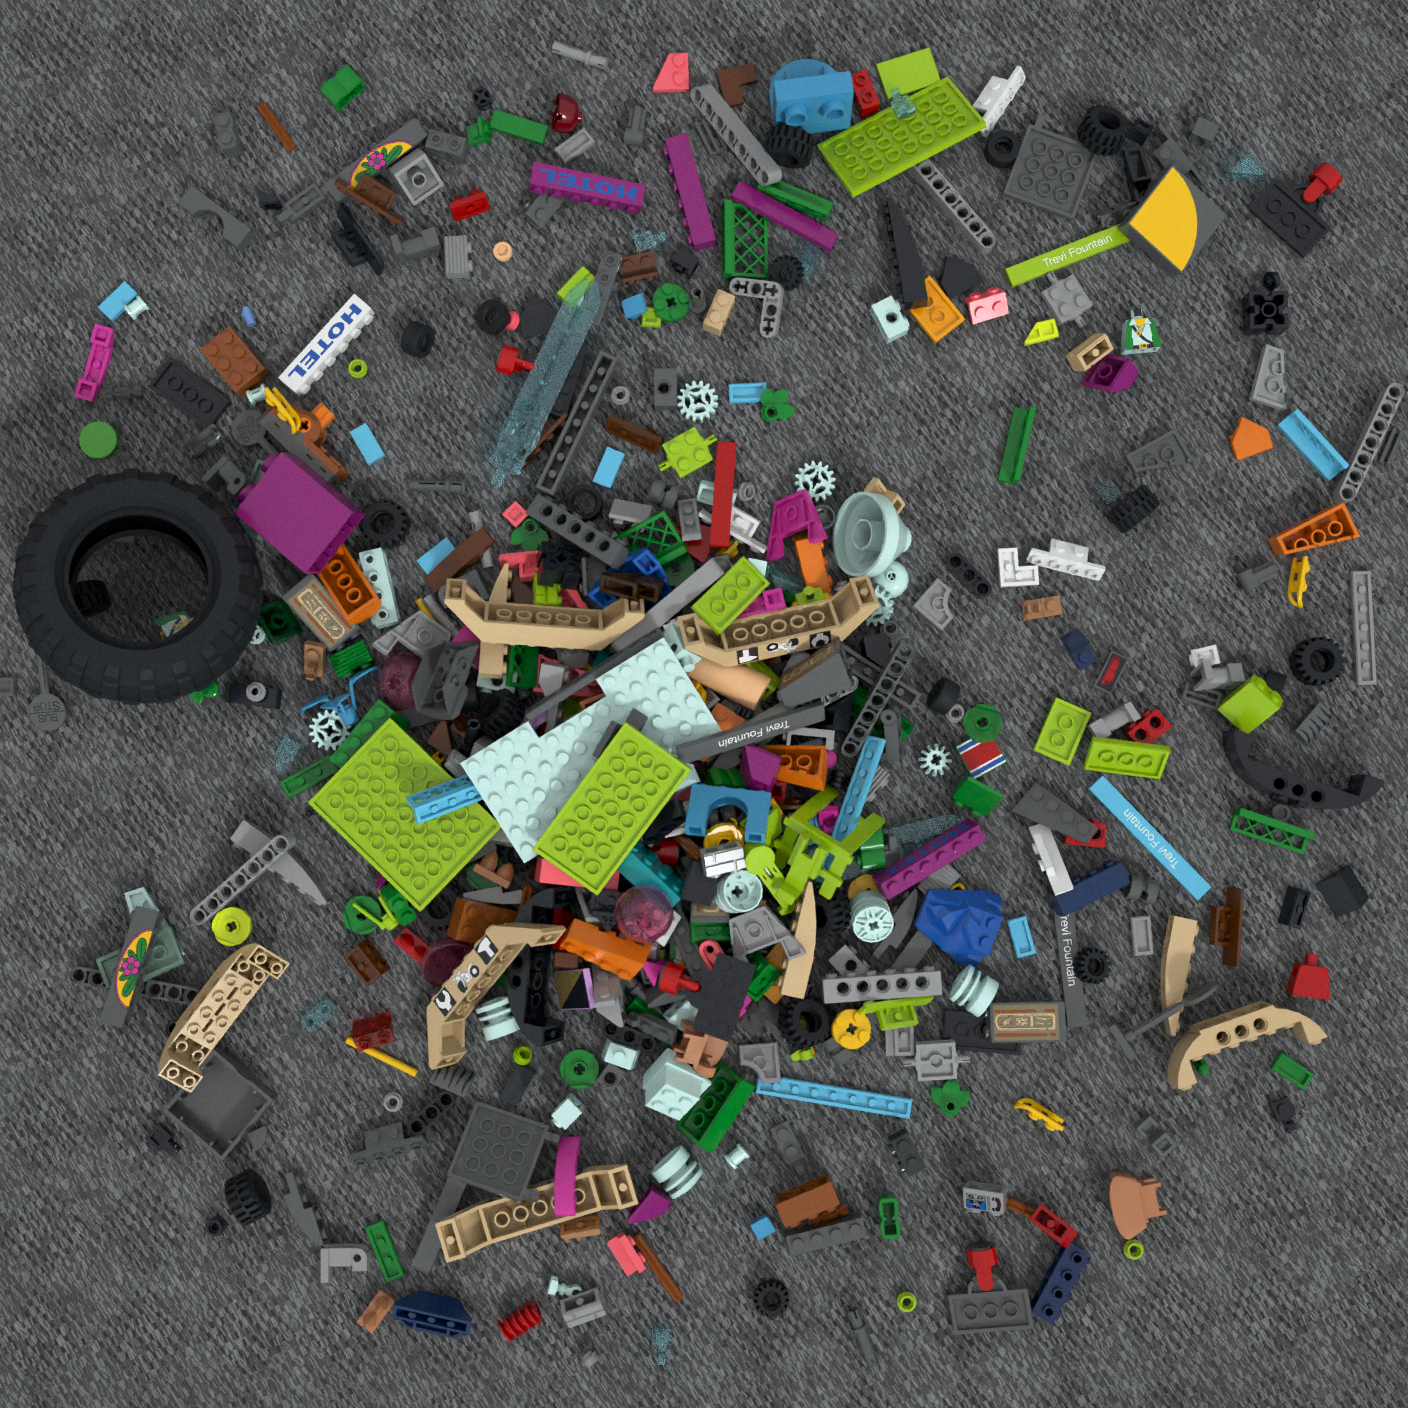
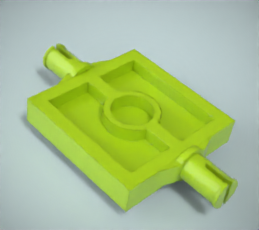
M693 427L662 444L667 460L658 465L660 471L662 472L672 467L681 479L713 461L708 445L717 441V438L712 434L704 439L699 435L697 429Z

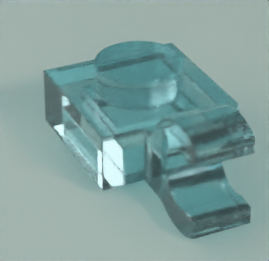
M898 88L890 90L893 96L890 102L891 108L898 120L916 112L915 106L908 94L902 96Z
M651 230L633 235L637 253L656 250L655 244L668 243L665 231L652 235Z
M284 736L276 751V754L280 755L274 768L284 772L288 761L294 762L303 745Z
M672 1327L652 1328V1349H658V1365L666 1364V1349L672 1350Z

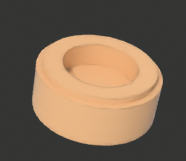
M498 242L493 248V254L498 261L505 262L512 257V248L507 242Z

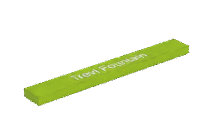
M1118 224L1006 268L1005 274L1011 288L1046 275L1051 271H1056L1130 242V240L1117 229L1120 225Z

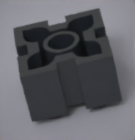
M1249 291L1242 298V313H1247V317L1243 320V335H1259L1263 330H1266V335H1281L1289 328L1288 313H1283V310L1288 306V291H1272L1267 296H1265V291Z
M541 541L536 556L537 568H539L537 572V585L553 587V584H560V588L575 590L581 576L580 563H578L580 558L579 547L566 544L563 547H558L557 543Z

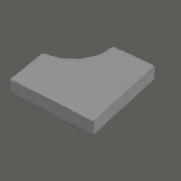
M937 578L912 607L942 631L954 617L948 607V596L952 589Z
M777 1042L739 1045L740 1066H748L755 1070L760 1077L761 1084L781 1082Z

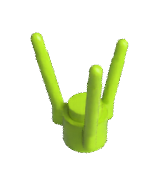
M378 890L380 894L378 899L387 912L381 917L382 922L356 903L352 904L353 907L375 922L382 930L386 928L390 931L399 924L383 899L380 890Z

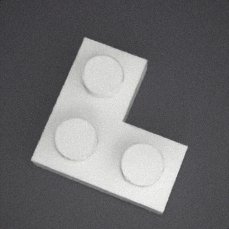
M1017 548L997 549L1000 588L1039 585L1038 565L1019 566Z

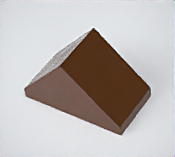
M443 719L427 743L448 757L454 746L449 729V720Z

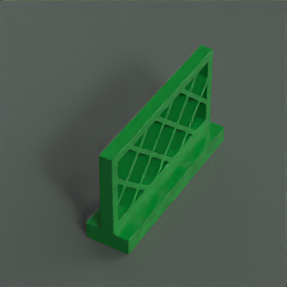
M727 199L724 200L721 206L722 279L738 277L768 279V218L763 216L758 221L752 214L753 210L749 211L748 207ZM735 208L742 209L746 215L739 219L735 215ZM748 216L756 223L750 229L742 222ZM738 225L747 231L741 238L735 233V228ZM757 226L763 230V236L759 239L752 233V230ZM748 234L755 241L750 248L743 241ZM739 243L747 250L742 256L735 251V246ZM757 244L763 249V254L760 257L752 251ZM748 253L756 260L751 266L742 259ZM739 261L747 268L743 273L735 272V265ZM758 262L764 268V274L756 273L752 267Z
M665 510L611 538L613 540H616V538L622 540L626 536L634 538L632 546H625V548L631 551L640 550L634 547L636 539L647 541L646 548L649 547L650 542L661 545L659 551L652 552L661 565L688 551L687 542H682V537ZM663 517L666 521L665 529L654 526L655 520ZM642 527L651 529L649 538L637 535L638 530ZM653 530L664 532L662 541L651 538ZM666 533L674 535L677 541L672 544L664 542Z

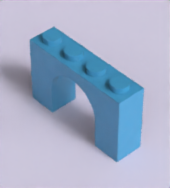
M703 783L692 784L685 821L686 835L706 837L708 820L711 813L720 806L733 805L742 809L747 815L745 842L765 844L771 808L770 792L763 790L752 791L745 788H727L726 786H709Z

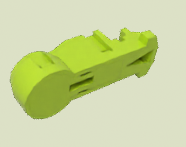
M746 842L743 846L745 868L751 874L758 875L779 903L780 906L777 910L782 916L792 913L795 910L796 902L800 901L802 894L795 899L792 905L776 897L775 894L778 887L785 881V877L774 863L775 855L773 850L766 843Z

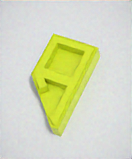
M1055 318L1037 322L1026 338L1024 346L1058 338L1059 334Z

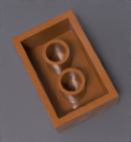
M230 326L200 349L234 392L241 398L246 395V390L249 389L251 391L271 375Z
M457 897L446 935L455 940L476 943L484 936L485 930L489 926L514 923L518 912L505 906Z
M828 1173L774 1196L782 1222L785 1227L789 1226L790 1228L798 1226L801 1223L800 1221L806 1218L811 1220L818 1217V1213L825 1210L826 1212L833 1211L840 1204Z

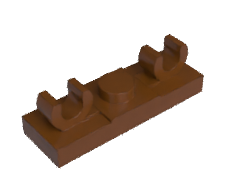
M619 413L609 416L605 429L606 432L655 455L658 453L662 441V433L658 436L652 434L653 429L646 431L628 422L627 417L622 420L618 418Z

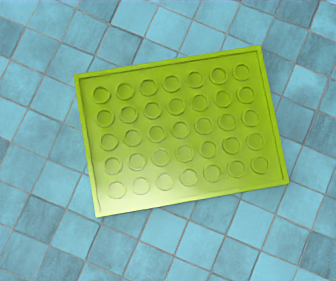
M389 718L308 802L420 912L501 829L497 820L479 802L421 824L415 822L413 809L406 802V797L454 778L392 718Z

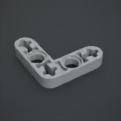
M739 277L732 279L729 288L733 294L764 299L760 333L766 338L775 337L779 331L784 295L783 286L772 281ZM740 281V284L747 286V289H739L738 291L735 285L739 284ZM756 283H759L761 286V291L758 294H754L752 291V287ZM776 287L778 289V293H775L774 296L771 292H765L766 288L774 289ZM770 305L776 307V313L772 316L767 312ZM766 318L775 319V322L771 321L770 323V321H766ZM770 324V327L773 328V332H769L768 335V332L765 331V328L769 327Z

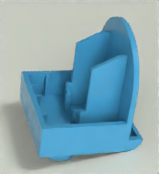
M800 59L783 66L775 74L770 84L769 97L774 126H794L805 130L809 134L850 128L854 95L851 72L837 73L826 63L813 59Z

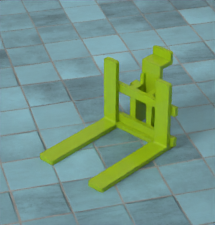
M826 785L824 791L818 792L790 817L786 816L783 824L787 827L781 840L776 839L773 846L777 848L774 854V863L780 869H783L786 863L791 865L785 881L778 887L775 896L785 903L792 905L795 899L802 893L809 877L814 880L820 875L824 878V882L819 890V894L830 900L836 888H839L843 883L841 877L847 864L850 865L854 859L852 854L886 820L876 813H872L841 842L837 841L809 823L812 818L840 794V791L830 785ZM811 841L819 846L816 848L813 857L806 854ZM828 852L835 856L829 871L822 867Z

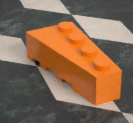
M1338 503L1273 535L1267 540L1275 556L1358 538L1360 535L1345 504Z
M765 745L762 748L782 757L777 777L778 781L821 791L825 790L828 766L826 746Z
M574 918L567 927L560 944L568 952L575 953L586 961L593 962L602 969L610 971L621 979L628 981L645 965L652 945L646 943L644 946L636 944L635 939L629 937L627 940L619 938L615 932L599 931L598 926Z

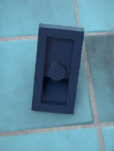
M1077 628L1060 638L1079 671L1097 661L1088 646L1090 641Z

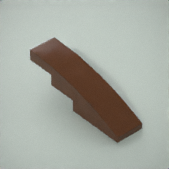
M485 527L480 528L443 559L425 577V580L434 592L438 593L440 587L446 584L447 578L457 579L467 567H472L493 545L495 540Z

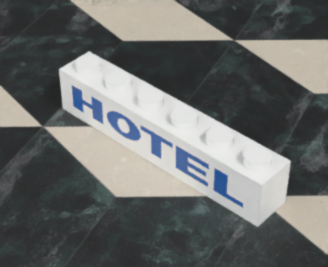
M353 294L278 378L299 397L302 394H306L310 390V385L313 381H317L322 377L323 370L327 366L333 365L336 360L335 357L348 348V343L351 339H355L360 335V329L365 324L371 323L375 314L371 307L356 294Z

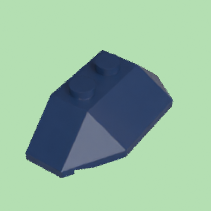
M419 1290L395 1301L393 1305L392 1318L399 1320L411 1329L445 1337L468 1336L470 1334L472 1318L456 1298Z

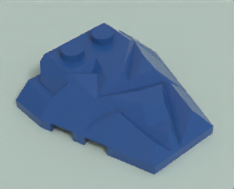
M648 548L631 551L619 571L612 567L605 571L642 574L664 579L662 597L658 602L644 600L645 614L672 592L660 561ZM600 580L588 592V596L601 609L606 608L621 598L599 591ZM681 610L669 620L676 619L682 615Z
M927 889L914 926L927 938L934 941L956 963L964 966L970 964L976 967L980 964L983 956L987 957L990 954L1002 922L1003 915L1000 912L1002 906L1001 896L983 889Z

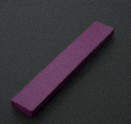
M739 181L731 195V199L828 252L831 251L839 236L836 232L742 181Z

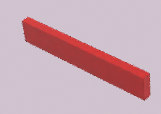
M718 441L710 533L711 548L729 549L736 442Z

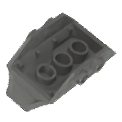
M481 641L444 642L425 650L411 683L416 711L435 719L452 720L459 716L468 694V688L465 683Z

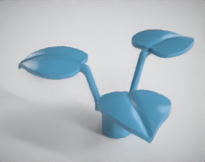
M371 667L356 673L348 679L350 693L340 695L334 700L327 698L331 696L330 694L316 697L300 708L301 713L303 714L307 708L319 702H326L320 708L334 709L338 716L342 718L346 727L356 723L360 719L355 711L358 708L355 703L353 684L370 671H382L381 667ZM351 695L352 706L349 703L343 706L341 702Z

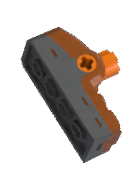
M321 402L311 412L290 404L301 420L299 430L292 434L289 421L281 420L277 415V406H271L257 421L291 454L297 455L337 489L348 478L347 474L349 472L323 448L327 440L326 426L336 417Z

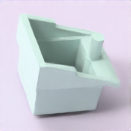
M667 1048L644 1073L642 1088L646 1090L645 1106L680 1120L697 1103L700 1095L711 1085V1081L699 1075L687 1063L675 1061V1054L677 1053Z

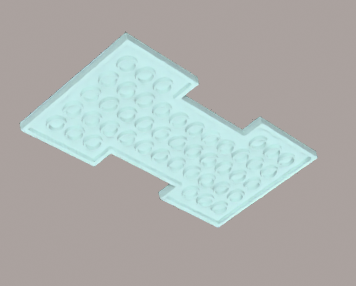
M664 637L596 678L606 696L539 737L530 722L527 721L460 763L524 863L539 855L532 850L598 760L592 754L611 721L623 725L633 708L648 716L641 732L675 757H677L676 745L722 732Z

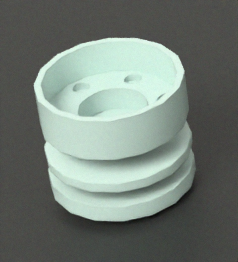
M740 870V872L734 874L728 872L718 878L713 898L716 905L724 912H747L758 906L762 899L763 888L758 877L746 870Z
M869 890L856 894L850 900L849 907H851L852 911L850 912L852 916L850 921L858 938L870 943L879 942L891 933L894 922L888 902L879 892Z
M969 964L956 977L948 999L953 1002L957 1000L959 1006L968 1000L966 1010L979 1017L993 1000L999 983L987 975L979 981L981 971L976 970L974 972L975 967Z
M508 996L493 998L475 1009L477 1014L486 1012V1015L478 1018L479 1021H489V1024L482 1028L486 1041L520 1030L514 1016L511 1014V1008L508 1006Z
M682 1145L677 1146L668 1153L651 1171V1174L659 1183L667 1179L669 1180L664 1190L667 1192L672 1189L670 1192L672 1199L690 1190L703 1174L701 1167L695 1168L697 1165L696 1161L686 1164L690 1154Z

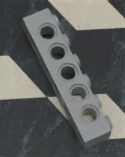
M923 966L922 970H915V967H906L904 971L884 969L883 973H876V970H867L865 974H857V972L852 971L845 972L843 976H837V973L825 974L826 977H821L822 1000L824 1004L942 995L941 971L937 968L935 969V966ZM923 976L925 978L924 983L921 986H917L916 979ZM899 978H905V984L902 987L896 986V981ZM880 979L886 981V985L882 989L876 986ZM860 981H866L867 985L863 990L857 989V984ZM845 982L847 983L846 990L838 991V984Z

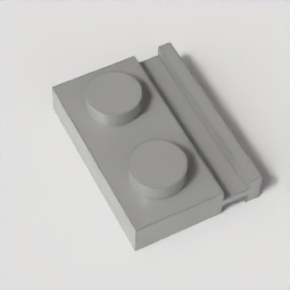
M913 1026L885 1030L886 1056L915 1055Z

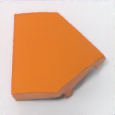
M1240 416L1235 431L1229 436L1235 460L1238 461L1273 448L1268 429Z

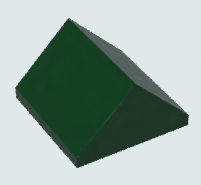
M283 599L261 606L258 622L271 644L279 646L303 632L290 607Z

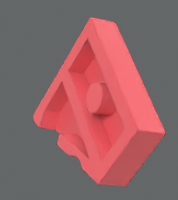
M669 53L653 86V93L689 92L688 53Z

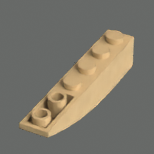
M504 564L490 595V602L506 603L507 600H510L511 588H507V585L512 580V570H508L509 564ZM481 641L478 678L502 679V673L506 674L507 662H503V655H507L508 644H490Z
M810 877L801 893L800 901L796 902L795 912L797 916L796 920H792L790 931H793L792 935L806 950V954L792 960H788L787 956L783 957L781 964L783 973L782 976H778L777 980L780 994L804 999L816 942L815 899Z
M1169 915L1160 970L1162 1011L1175 1003L1181 1002L1183 994L1187 991L1188 984L1186 978L1187 974H1190L1191 971L1190 957L1194 954V937L1197 936L1199 930L1196 920ZM1183 1008L1164 1020L1167 1034L1176 1036V1032L1180 1029L1179 1015L1182 1013Z

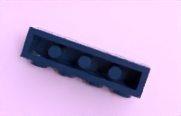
M1113 859L1102 863L1103 866L1098 869L1092 868L1087 870L1086 875L1082 877L1076 876L1071 878L1073 890L1056 896L1054 891L1048 893L1056 915L1066 916L1130 884L1131 882L1122 862L1114 861Z
M1071 1242L1067 1249L1062 1245L1060 1246L1030 1303L1033 1314L1052 1325L1055 1320L1059 1319L1064 1302L1067 1303L1070 1299V1291L1073 1285H1076L1080 1280L1082 1268H1085L1089 1263L1090 1253L1074 1242Z

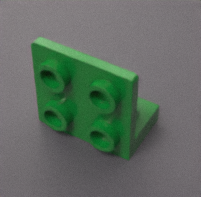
M759 950L746 954L748 962L757 966L747 995L756 1002L775 983L778 976L782 975V971L767 961Z

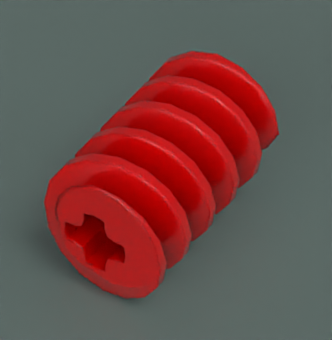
M531 1299V1307L527 1303L524 1304V1311L518 1307V1315L511 1311V1319L505 1315L503 1317L504 1323L498 1319L499 1328L507 1340L513 1341L515 1336H521V1332L527 1333L528 1328L533 1329L535 1324L540 1325L542 1323V1314L534 1299Z

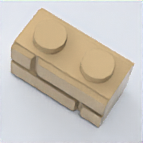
M719 289L717 290L703 322V330L721 336L735 304L734 295Z
M1094 333L1068 353L1066 358L1074 371H1086L1091 365H1094L1113 350V346L1105 333Z

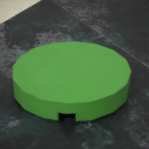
M97 421L84 427L79 437V443L86 455L100 460L114 454L119 444V438L112 426L105 422Z

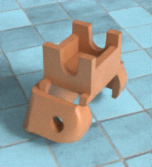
M682 1019L680 1022L681 1027L685 1028L680 1044L675 1043L672 1047L673 1051L683 1055L675 1054V1061L693 1064L694 1070L699 1075L705 1078H712L716 1071V1067L713 1066L723 1056L728 1042L691 1029L694 1022Z
M1111 1171L1109 1173V1200L1112 1216L1119 1233L1125 1239L1130 1240L1147 1227L1146 1223L1149 1222L1148 1218L1167 1214L1164 1208H1160L1155 1192L1156 1187H1161V1182L1155 1181L1153 1177L1136 1180L1135 1177L1125 1172Z

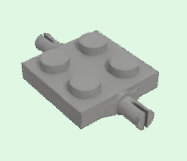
M1053 271L1049 272L1046 277L1052 285L1041 292V297L1059 325L1074 320L1079 329H1082L1086 324L1081 315L1093 306L1074 274L1065 279L1058 280Z
M954 1039L915 1042L916 1053L914 1058H903V1067L915 1066L918 1081L957 1079L958 1063H970L969 1054H957Z

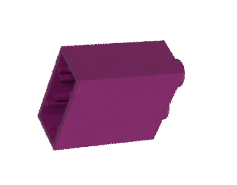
M285 452L280 454L273 453L261 466V471L265 474L256 485L254 483L247 485L240 492L237 500L241 505L235 514L305 574H320L366 514L297 455Z

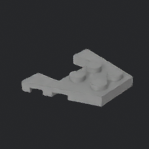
M419 610L384 636L377 639L371 646L386 656L394 644L399 641L422 658L425 650L444 642H449L451 632Z
M766 904L729 919L733 957L748 962L746 954L777 942L782 943L788 960L806 954L803 946Z

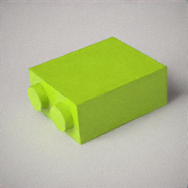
M1253 674L1224 698L1217 710L1240 731L1249 734L1280 709L1283 699L1278 692L1269 688L1262 678H1258Z

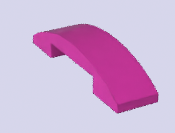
M99 324L94 325L90 342L93 343L83 379L79 378L74 397L94 402L102 387L114 344V329Z
M777 588L763 591L762 595L758 596L736 619L776 611L786 607L782 589Z
M580 1136L561 1137L554 1183L556 1217L576 1216L577 1195L575 1194L577 1157H580Z

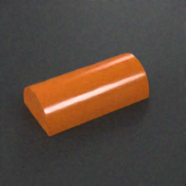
M343 543L318 576L345 619L349 623L357 624L373 617L381 607V600Z

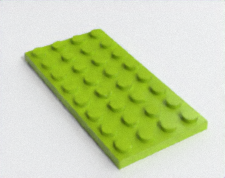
M947 76L818 144L817 151L853 198L986 128V122Z
M625 721L532 850L598 896L691 771V767Z

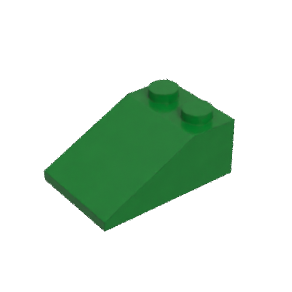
M966 776L960 777L949 798L953 799L952 803L960 808L966 806L970 809L969 812L980 818L981 815L987 816L1004 795L976 779Z

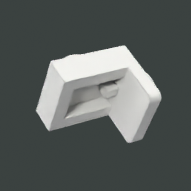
M1217 645L1191 650V655H1189L1191 666L1195 665V668L1202 661L1210 660L1211 666L1221 663Z

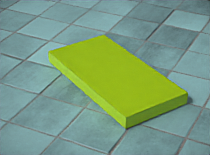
M743 556L691 609L719 635L770 583Z
M1092 736L1083 768L1084 770L1160 779L1171 750L1170 746Z

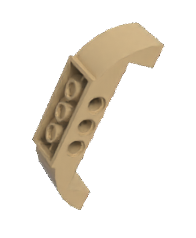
M256 943L240 948L227 960H224L175 1023L176 1025L161 1055L158 1075L191 1093L203 1078L199 1066L268 976L271 975L278 980L290 963Z
M1258 1001L1189 1025V1030L1181 1037L1171 1054L1167 1070V1082L1182 1091L1192 1088L1193 1084L1197 1083L1189 1060L1197 1061L1203 1058L1202 1055L1220 1053L1221 1049L1225 1047H1237L1240 1045L1239 1042L1245 1040L1247 1042L1257 1040L1258 1036L1262 1034H1274L1277 1032L1276 1029L1282 1027L1284 1029L1292 1028L1295 1039L1310 1045L1321 1043V1039L1327 1038V1035L1310 1018L1298 1012L1264 1001Z

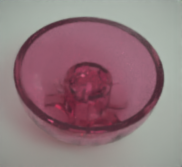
M412 653L395 654L385 660L378 671V691L381 697L395 708H415L411 683L422 660L417 655Z
M648 885L635 886L625 891L619 897L614 909L615 922L620 932L628 939L638 943H650L664 936L672 924L674 915L673 905L669 897L662 890Z
M443 937L434 941L423 954L421 960L422 976L431 985L442 988V984L450 979L454 969L462 964L463 958L474 947L469 942L455 940L452 937Z

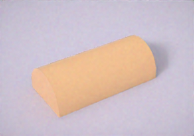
M704 657L694 665V670L688 675L692 680H697L703 686L710 688L736 704H740L753 713L757 711L772 679L746 664L725 667Z

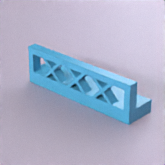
M1299 409L1290 413L1277 425L1278 429L1327 482L1349 466Z
M466 774L407 796L406 802L413 809L415 822L421 824L481 801L483 798Z

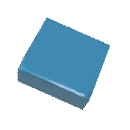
M643 293L621 301L627 319H636L648 311Z
M767 1213L750 1222V1227L758 1240L776 1231Z

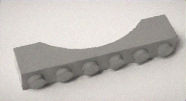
M547 661L541 664L538 683L545 697L569 682V666ZM566 698L548 709L545 733L558 726L560 721H562L564 716L562 705Z

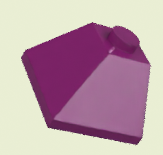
M1107 354L1091 366L1081 385L1113 393L1130 388L1139 371L1130 359Z
M752 744L744 745L739 773L747 789L752 791L763 790L771 793L777 781L782 757Z
M653 1182L638 1200L639 1204L634 1205L628 1212L626 1222L633 1224L659 1217L661 1213L665 1214L671 1207V1197Z

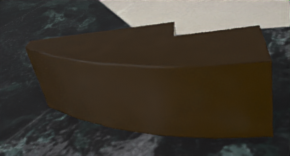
M602 572L599 591L633 601L641 598L657 603L662 597L664 579L634 573Z

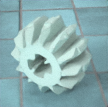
M934 744L933 749L928 745L926 746L928 752L921 750L920 753L925 758L920 757L918 761L925 762V764L920 765L921 769L927 767L925 774H929L932 770V776L935 777L937 771L940 775H943V769H950L945 764L952 762L951 759H946L950 752L943 753L945 750L944 746L938 750V744ZM933 755H935V757H939V760L937 761V766L935 765L936 763H931Z

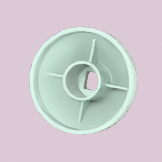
M857 492L843 503L833 528L832 541L836 561L840 568L848 575L856 577L869 575L870 578L882 573L901 553L907 551L911 544V532L905 526L895 507L887 497L878 493Z

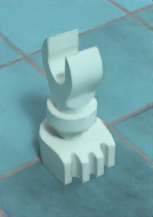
M552 1275L547 1294L555 1296L556 1292H559V1295L565 1294L571 1297L573 1296V1290L582 1291V1288L577 1284L567 1286L566 1283L558 1284V1277Z

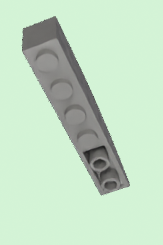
M243 820L230 839L235 842L233 845L242 851L245 849L252 858L274 837L250 820ZM268 850V855L273 858V854ZM290 850L268 869L273 873L276 871L281 874L280 878L283 881L295 884L297 886L296 889L302 894L306 895L308 893L313 897L312 901L322 906V904L328 905L331 902L309 869Z

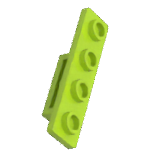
M920 996L898 998L895 1000L883 999L880 1002L870 1000L863 1003L858 1013L861 1015L876 1012L881 1031L916 1026L919 1022L914 1007L927 1005L934 997Z

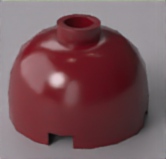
M558 93L554 102L556 107L555 112L553 111L551 129L557 133H570L576 128L577 123H581L583 113L579 111V104L573 97Z

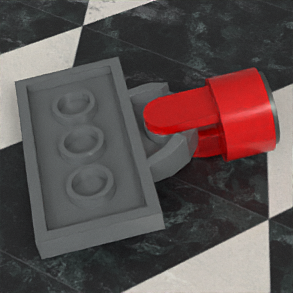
M976 1241L970 1243L966 1247L968 1264L970 1267L976 1268V1273L969 1281L968 1291L948 1294L954 1335L1034 1329L1028 1286L1008 1288L1002 1276L991 1270L992 1266L998 1264L996 1245L993 1242Z

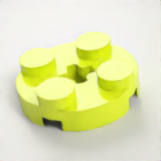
M239 907L223 909L216 914L212 922V931L216 936L215 938L226 946L242 944L249 938L253 928L252 917ZM234 921L237 929L231 932L228 923Z

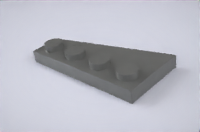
M1037 782L1034 783L1012 810V813L1015 815H1020L1027 818V820L1039 823L1048 829L1060 832L1084 844H1087L1098 831V827Z

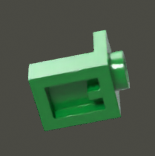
M482 117L477 118L478 123L466 127L470 146H477L492 141L491 124Z

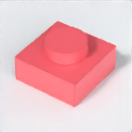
M516 501L502 514L515 528H518L529 517Z

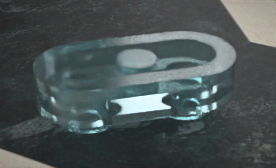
M329 999L319 1002L303 1016L301 1020L302 1028L307 1032L317 1031L336 1014V1004ZM324 1006L328 1007V1013L323 1012ZM309 1019L313 1020V1026L308 1024Z

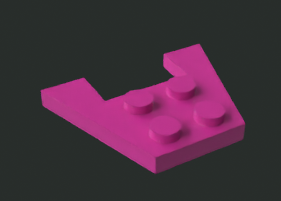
M800 490L775 502L765 561L772 562L784 557L783 539L802 530L808 529V539L811 544L828 539L807 490Z

